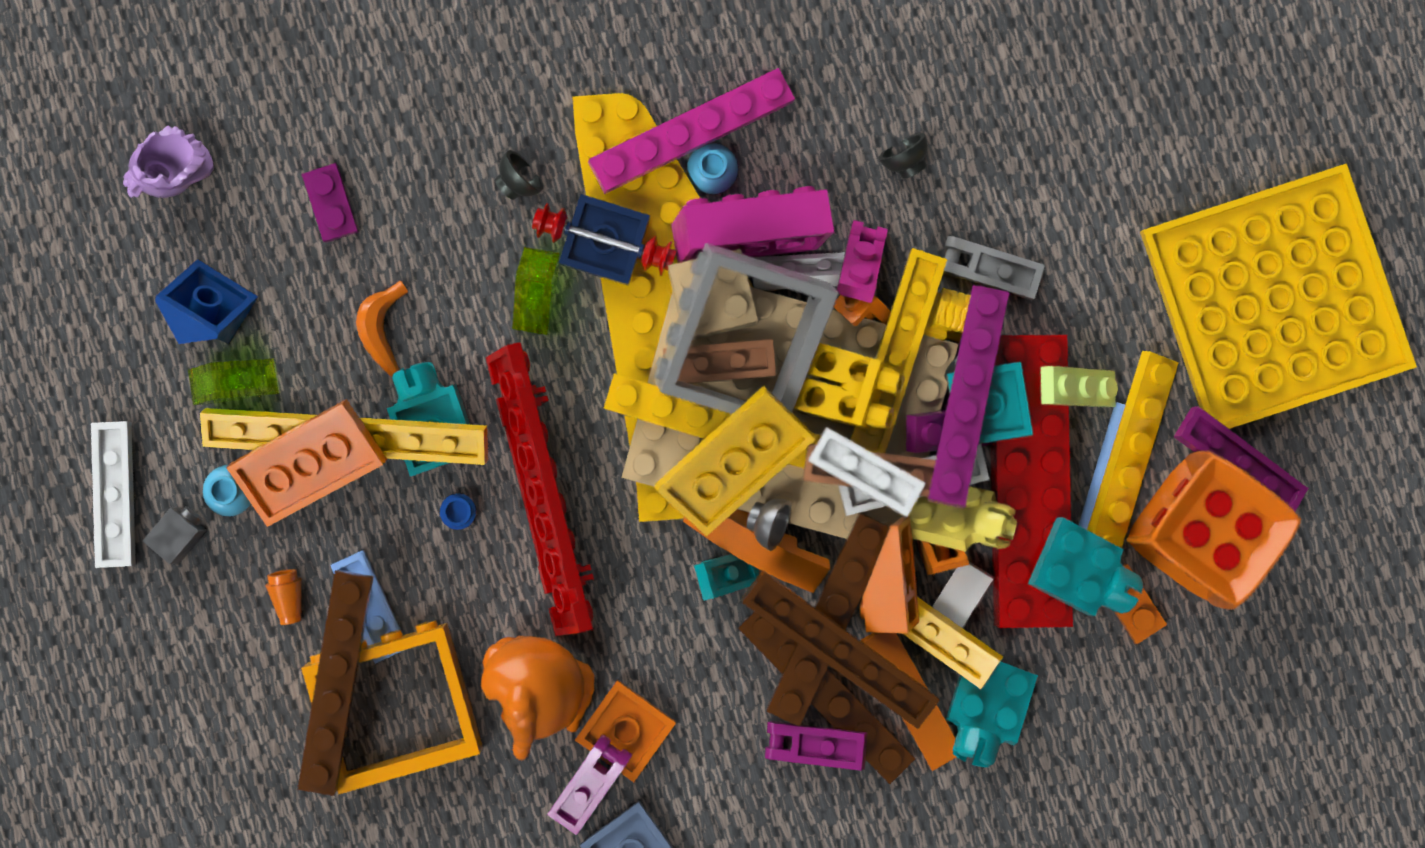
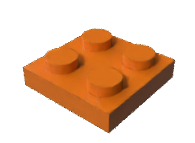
M617 679L575 738V741L591 751L600 736L604 734L611 739V745L620 751L624 748L633 754L621 771V774L634 783L672 730L676 721ZM600 756V759H602L608 765L612 766L613 763H611L603 756Z

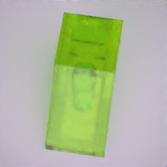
M524 247L516 271L512 329L544 335L548 334L558 279L560 253Z
M274 358L211 362L188 370L193 405L225 403L279 394Z

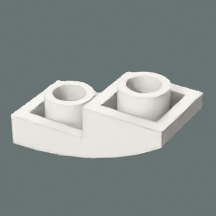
M969 562V565L955 570L934 603L933 608L964 628L995 577Z

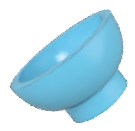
M709 143L691 154L687 164V173L695 188L707 194H718L729 189L735 182L738 174V163L734 154L727 147L721 144Z
M228 465L220 466L206 477L203 484V498L207 506L216 514L235 516L244 512L251 503L226 467Z

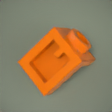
M840 295L833 306L853 326H857L864 318L869 320L877 318L881 323L887 324L891 312L875 295L871 303Z

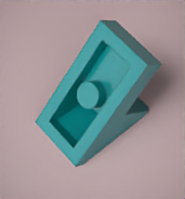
M732 554L694 565L704 601L750 587L759 575L758 568Z

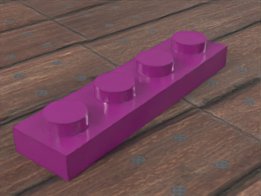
M1199 406L1191 407L1174 435V438L1193 452L1210 451L1216 456L1236 465L1275 493L1294 511H1296L1309 489Z

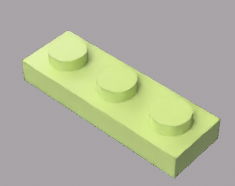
M1058 366L1041 367L1042 404L1116 407L1118 386L1115 380V371Z

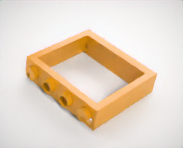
M436 620L428 623L424 622L415 626L416 632L402 635L401 630L392 631L381 635V642L367 645L366 640H363L359 663L436 641L464 738L347 771L344 759L342 758L337 787L338 795L481 753L483 748L448 623L437 625ZM321 653L310 656L311 662H308L301 668L311 704Z

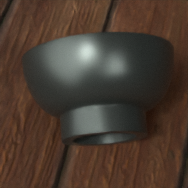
M924 133L909 136L898 142L906 145L907 149L893 156L892 147H890L878 157L886 169L899 172L902 179L912 177L927 167L924 160L928 151L927 138Z
M508 150L501 158L499 163L500 174L495 178L498 188L512 200L516 199L519 195L530 197L540 193L544 189L542 180L535 173L533 180L527 182L520 175V169L525 166H531L520 154Z

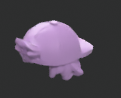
M166 126L159 133L152 132L147 136L144 143L138 144L137 149L130 158L129 170L124 175L123 185L128 187L127 193L131 198L133 196L139 197L142 192L158 198L173 197L184 192L190 184L210 176L214 169L213 160L207 148L201 141L195 139L194 134L185 135V132L179 130L176 126L173 128Z

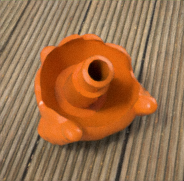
M505 637L487 649L483 658L484 671L481 687L488 700H498L503 707L501 718L514 738L513 754L518 760H524L528 757L534 740L549 737L565 728L571 733L578 730L580 720L589 707L595 690V674L588 664L576 660L562 645L544 637Z

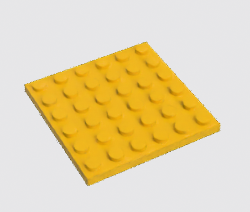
M1347 163L1156 225L1140 232L1198 405L1228 429L1417 367Z

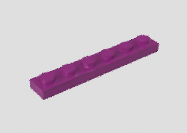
M976 285L972 286L928 496L929 502L965 509L1009 297L1008 291Z

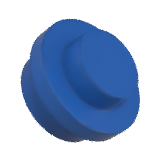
M464 494L448 496L440 507V517L443 523L455 530L469 527L476 517V506L473 500Z

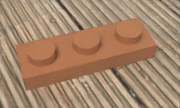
M773 339L690 346L677 380L696 384L776 377ZM663 348V358L667 348Z

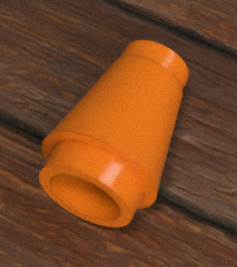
M296 569L268 574V583L265 586L279 618L280 625L300 622L302 620V578L297 577Z

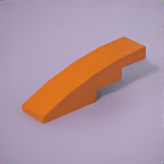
M737 509L708 536L704 535L686 517H683L684 523L732 555L782 581L814 593L830 570V559L797 548V538L791 535L784 534L781 542L773 551L762 547L756 540L754 532L747 529L749 512Z
M873 632L861 639L867 646L927 688L896 633ZM937 705L919 729L902 718L932 771L956 758L953 754L956 738Z

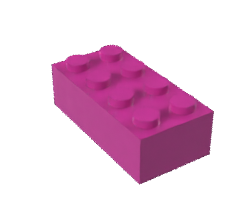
M814 186L800 187L794 189L793 193L781 195L779 190H769L759 193L758 197L746 199L743 194H733L723 197L722 201L709 203L707 198L693 199L686 202L687 205L682 207L671 224L675 250L677 251V263L697 259L699 252H703L706 243L730 251L741 249L742 255L754 258L817 250L834 233L827 189L815 191Z

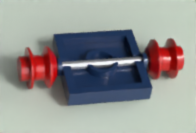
M580 194L572 222L568 221L565 208H562L558 213H554L550 210V204L546 203L544 209L537 208L532 223V229L537 230V238H540L545 232L551 234L552 242L555 243L562 238L563 234L567 236L559 260L560 265L627 286L630 284L637 258L641 259L642 256L641 263L644 271L654 266L659 268V274L662 276L664 270L668 271V266L674 264L677 254L676 250L671 249L672 241L665 247L660 246L656 236L650 239L646 246L642 244L650 215Z

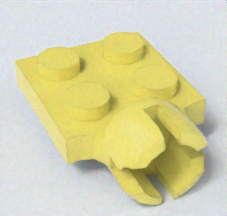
M969 486L965 509L929 502L928 497H919L908 514L910 516L913 539L965 552L973 543H981L982 545L998 549L1008 547L1010 541L995 537L998 536L1012 540L1017 525V520L1013 517L1015 509L1009 505L996 503L994 491Z

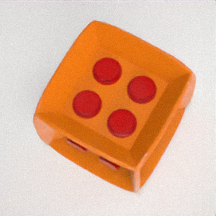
M1197 451L1190 453L1166 478L1133 524L1126 541L1145 559L1193 594L1207 600L1215 607L1233 610L1242 604L1265 579L1292 541L1300 525L1301 518L1285 501L1236 465L1216 456L1210 451Z

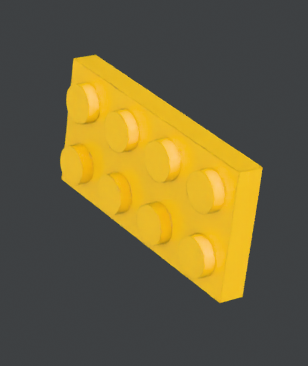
M763 386L656 482L655 488L663 498L704 535L708 536L816 439L813 433Z

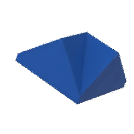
M197 259L156 295L155 302L178 344L213 339L229 344L258 296Z

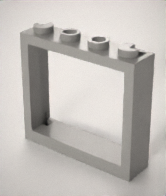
M706 243L703 252H699L697 260L693 261L691 272L694 276L689 288L685 287L681 293L678 305L681 312L677 323L672 322L667 331L666 344H668L664 358L659 357L656 362L657 369L653 378L656 379L655 382L660 392L731 414L746 402L742 399L677 380L718 268L721 266L810 295L772 392L792 413L839 292L829 282Z

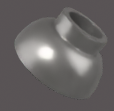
M773 499L765 504L756 502L752 507L747 520V529L754 532L756 540L765 549L773 551L781 542L790 520L791 502L785 499Z

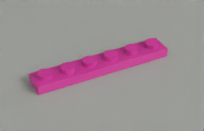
M777 68L590 158L588 164L603 193L606 194L793 103L795 97L780 69Z

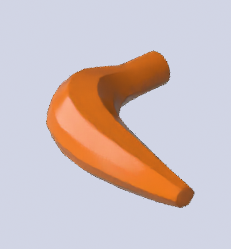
M398 281L384 291L367 297L360 304L356 319L358 335L365 349L391 377L400 369L385 335L384 318L389 307L408 293V290L401 281Z

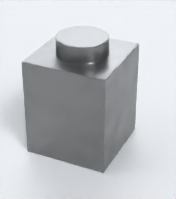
M185 506L183 510L180 507H170L142 542L169 564H179L207 530L200 525L203 519L189 507Z

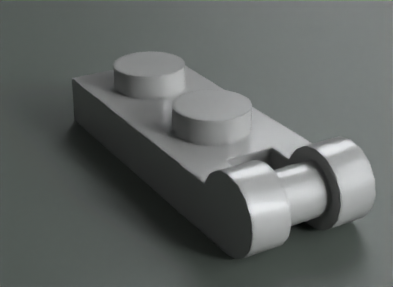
M947 236L944 246L947 249L945 255L947 262L943 274L965 279L993 289L1008 291L1009 294L1028 300L1035 299L1045 267L1044 264L961 238ZM961 253L971 255L968 267L958 264Z

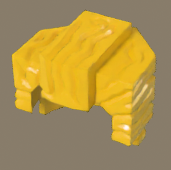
M942 288L940 293L937 292L923 335L943 341L950 340L959 344L963 334L971 295H965L964 293H958L946 288Z

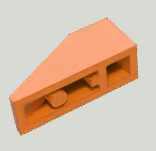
M902 516L891 525L860 603V616L865 620L866 632L909 633L920 622L910 516Z

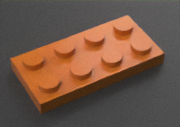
M345 399L231 462L226 468L268 527L377 469L387 461V458L349 401Z

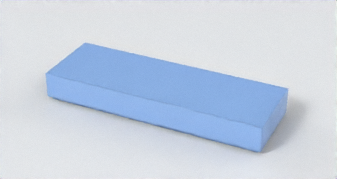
M365 550L330 565L333 573L336 570L374 576L363 635L367 645L381 642L380 636L383 634L401 630ZM399 652L375 658L373 661L376 664Z

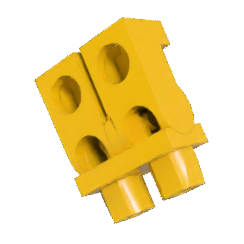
M819 342L807 375L813 379L824 382L828 381L840 386L805 378L793 409L804 415L828 419L871 431V427L889 429L894 416V409L879 404L882 391L899 395L905 377L890 369L889 366L880 360Z

